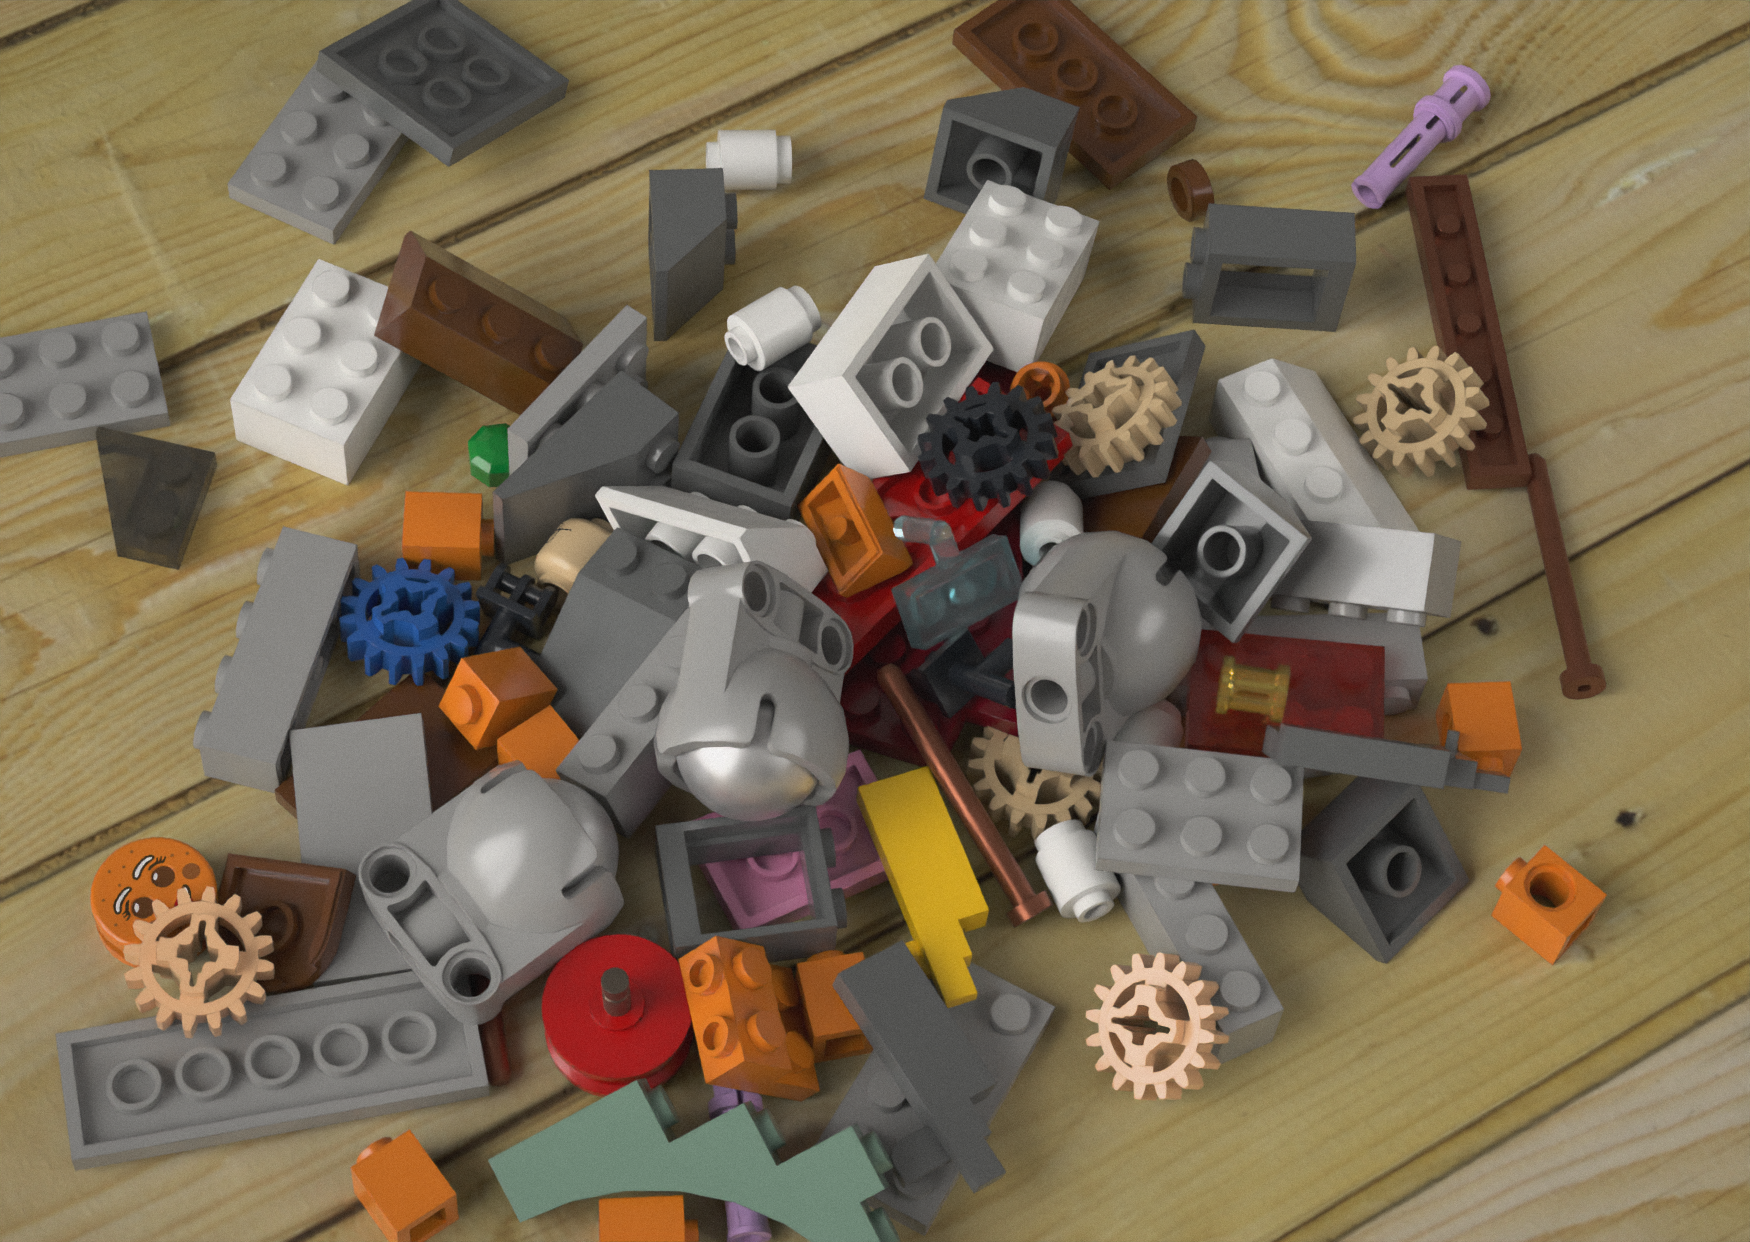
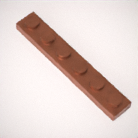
M1467 174L1409 177L1405 192L1437 346L1441 348L1447 357L1454 352L1458 353L1467 365L1473 368L1484 383L1480 388L1481 391L1489 399V406L1477 411L1487 423L1486 428L1471 430L1468 435L1475 444V448L1472 451L1461 447L1458 448L1467 490L1527 487L1532 471Z

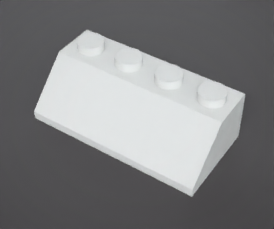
M1271 358L1218 380L1208 419L1219 437H1226L1228 439L1250 438L1260 480L1287 500L1299 519L1420 532L1369 453L1360 444L1358 436L1315 371Z

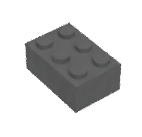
M807 343L761 371L753 369L748 364L745 366L739 364L732 357L729 350H727L672 464L671 488L687 493L699 492L714 501L735 507L744 505L752 508L759 514L784 521L793 519L799 522L802 515L797 505L815 488L832 450L788 388L817 345Z

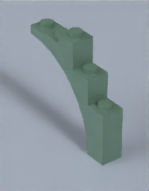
M646 1078L633 1081L488 1159L520 1223L572 1201L622 1191H681L737 1203L786 1224L810 1242H901L884 1208L881 1206L871 1211L866 1201L867 1198L889 1186L883 1173L893 1168L891 1160L874 1130L863 1135L856 1123L783 1162L777 1149L785 1146L786 1142L773 1115L767 1107L757 1112L752 1101H748L677 1138L671 1126L679 1123L680 1120L673 1103L661 1085L651 1089Z

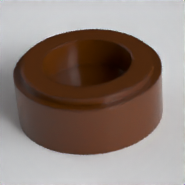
M1190 159L1170 167L1167 174V187L1170 199L1177 213L1188 222L1206 217L1209 203L1215 204L1211 182L1202 165L1197 160Z

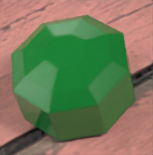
M507 423L484 425L468 441L471 475L488 487H499L509 477L508 428L510 425Z

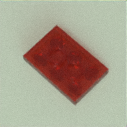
M1201 629L1196 662L1187 674L1185 749L1270 758L1262 752L1267 725L1280 726L1281 723L1384 739L1385 646L1244 633L1238 643H1233L1217 630Z

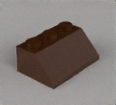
M409 231L404 236L374 336L521 415L581 353L583 342L563 315L413 231Z

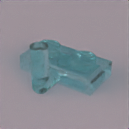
M902 515L896 519L893 526L895 536L902 541L928 544L936 563L933 567L891 589L911 648L927 650L954 635L961 627L967 628L1018 600L1020 585L1023 582L1007 536L992 534L959 552L952 529L947 522L909 515Z

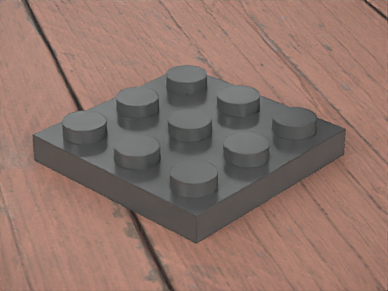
M411 0L320 50L316 65L318 72L448 167L564 99L569 83L566 77L458 0Z

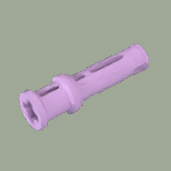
M1463 65L1451 67L1444 74L1443 85L1433 95H1426L1416 103L1413 113L1414 119L1385 148L1363 174L1354 180L1351 187L1356 198L1369 208H1380L1386 201V198L1417 168L1439 143L1454 140L1461 133L1462 122L1473 111H1480L1489 103L1491 94L1485 80L1469 67ZM1467 86L1468 89L1462 93L1460 91L1461 87ZM1407 149H1410L1401 161L1392 168L1391 166Z

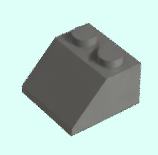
M1025 87L947 100L943 106L923 199L967 214L986 181L989 180L1000 185L1016 187L1027 195L1054 204L1058 196L1080 107Z
M723 168L649 170L648 252L654 341H667L721 292L724 283V265H735L734 229H737L738 223L736 192L725 193Z
M1209 460L1151 544L1162 551L1167 557L1166 562L1159 569L1162 575L1168 580L1178 570L1182 571L1195 590L1201 617L1231 642L1238 643L1312 540V537L1287 500L1239 462Z
M1357 776L1301 830L1300 876L1298 885L1307 901L1376 961L1387 964L1470 881L1420 785Z

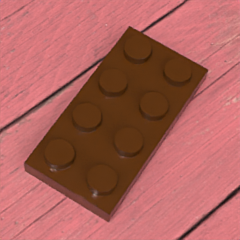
M997 0L954 29L952 44L1002 91L1025 87L1080 107L1069 153L1109 190L1195 130L1197 116L1070 0Z

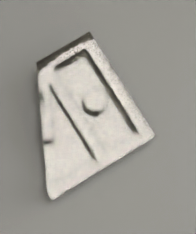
M98 426L95 435L118 557L179 570L217 468L215 452Z

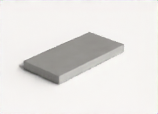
M417 713L289 730L301 863L347 869L357 875L338 950L327 970L313 983L314 987L318 988L412 971L388 940L371 913L359 882L358 868L363 856L371 848L382 843L393 842L433 813L422 714ZM390 872L383 875L377 881L375 888L384 893H394L401 890L407 884L409 877L400 872Z

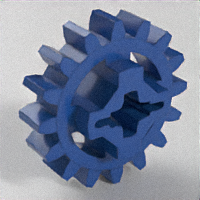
M399 558L396 561L395 571L387 573L384 568L376 564L372 566L371 582L360 578H355L352 581V596H342L341 617L339 618L341 642H347L348 658L351 662L364 659L365 674L369 677L384 669L389 671V684L396 685L403 674H411L415 684L421 686L424 684L425 673L429 671H434L442 679L448 678L449 661L459 664L461 658L468 657V647H477L479 643L480 604L479 601L472 600V586L469 582L455 585L454 569L448 567L437 575L431 573V560L424 559L419 564L418 569H408L404 558ZM452 622L451 626L448 629L447 624Z

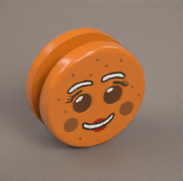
M150 837L139 839L120 847L102 863L91 887V908L99 937L106 949L116 959L133 968L139 967L125 960L123 953L124 945L142 943L135 935L132 925L136 919L151 924L156 920L152 907V902L156 899L171 909L178 906V889L185 888L190 895L191 901L197 902L201 901L206 887L209 886L214 887L218 904L216 878L205 857L192 846L179 840L165 837ZM190 923L176 928L166 937H175L189 927ZM205 939L202 943L201 952H197V957L207 948Z

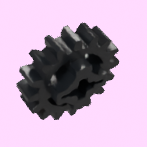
M992 382L987 394L978 395L977 390L973 386L966 387V400L960 403L950 397H946L943 400L947 410L943 416L928 414L926 421L930 432L918 435L917 441L922 451L918 459L926 479H929L935 495L938 497L948 493L952 506L959 508L968 498L973 499L977 511H984L988 500L997 498L1003 508L1009 507L1010 493L1018 490L1021 494L1029 497L1033 494L1030 480L1033 477L1048 479L1051 475L1046 460L1058 458L1059 452L1054 440L1058 435L1051 414L1046 413L1042 399L1036 396L1027 400L1022 386L1017 385L1008 395L1002 393L999 382ZM1022 428L1028 433L1026 441L1021 440L1019 434ZM950 451L954 453L956 458L954 465L949 462Z

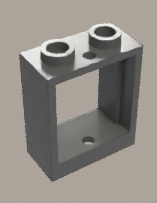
M1209 203L1203 228H1193L1190 248L1191 263L1186 262L1183 271L1182 296L1183 299H1192L1193 323L1336 332L1356 266L1355 213ZM1225 263L1314 270L1312 276L1221 271L1222 264Z
M816 806L795 807L786 814L763 821H740L727 817H717L655 826V858L671 955L678 963L679 958L715 936L764 946L769 963L808 958L823 951L835 950L837 929L847 928L846 903L842 888L831 889L827 868L836 867L834 839L831 828L820 829ZM799 851L811 920L701 935L690 872L691 865Z

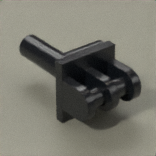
M501 562L494 569L485 587L480 585L476 592L483 614L492 618L472 656L521 647L531 660L537 664L541 653L511 640V637L515 630L540 641L544 634L543 626L557 602L559 589L550 585L545 590L535 586L534 577L524 574L521 578L510 574L511 567ZM502 591L510 594L509 599L500 595ZM528 603L535 607L531 610L525 607V604Z
M961 627L956 633H951L944 639V644L937 651H931L925 657V662L917 669H912L905 676L913 691L919 697L937 704L944 717L949 719L975 695L1008 708L1016 709L1014 681L1004 677L1013 669V640L1010 638H1006L984 658L969 629Z

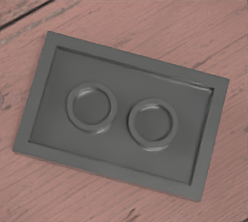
M1194 329L1089 353L1078 389L1086 384L1084 381L1086 373L1089 371L1095 373L1104 369L1108 361L1113 360L1119 368L1123 366L1129 356L1135 355L1140 363L1151 357L1159 367L1163 366L1178 387L1179 390L1176 394L1181 399L1182 406L1171 411L1177 419L1176 424L1160 430L1159 434L1164 439L1162 444H1148L1143 448L1144 459L1142 461L1132 460L1124 463L1121 472L1116 474L1108 465L1099 477L1095 478L1090 475L1087 469L1080 475H1076L1069 465L1065 466L1061 461L1051 471L1049 481H1058L1066 484L1079 499L1166 482L1206 347Z

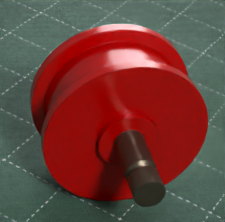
M627 934L596 937L579 944L564 955L547 979L541 1007L547 1048L558 1070L576 1087L592 1095L604 1098L635 1080L646 1078L651 1089L658 1085L662 1086L668 1082L685 1062L692 1045L694 1027L680 964L663 947L645 938Z

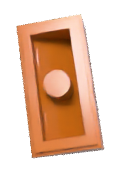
M838 463L797 505L808 529L816 538V546L841 596L848 598L904 572L913 564L875 486L866 475Z

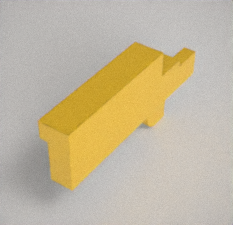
M925 766L859 786L856 795L857 804L913 938L912 941L906 942L905 945L927 978H932L936 990L947 1008L976 1000L978 992L967 968L971 964L972 952L964 933L985 927L989 908L930 768Z

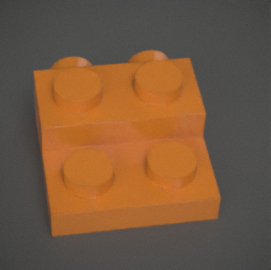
M720 936L711 938L679 958L706 1084L800 1102L820 1091L813 1062L814 1053L807 1039L799 1004V990L794 981L792 968L769 964L764 946Z

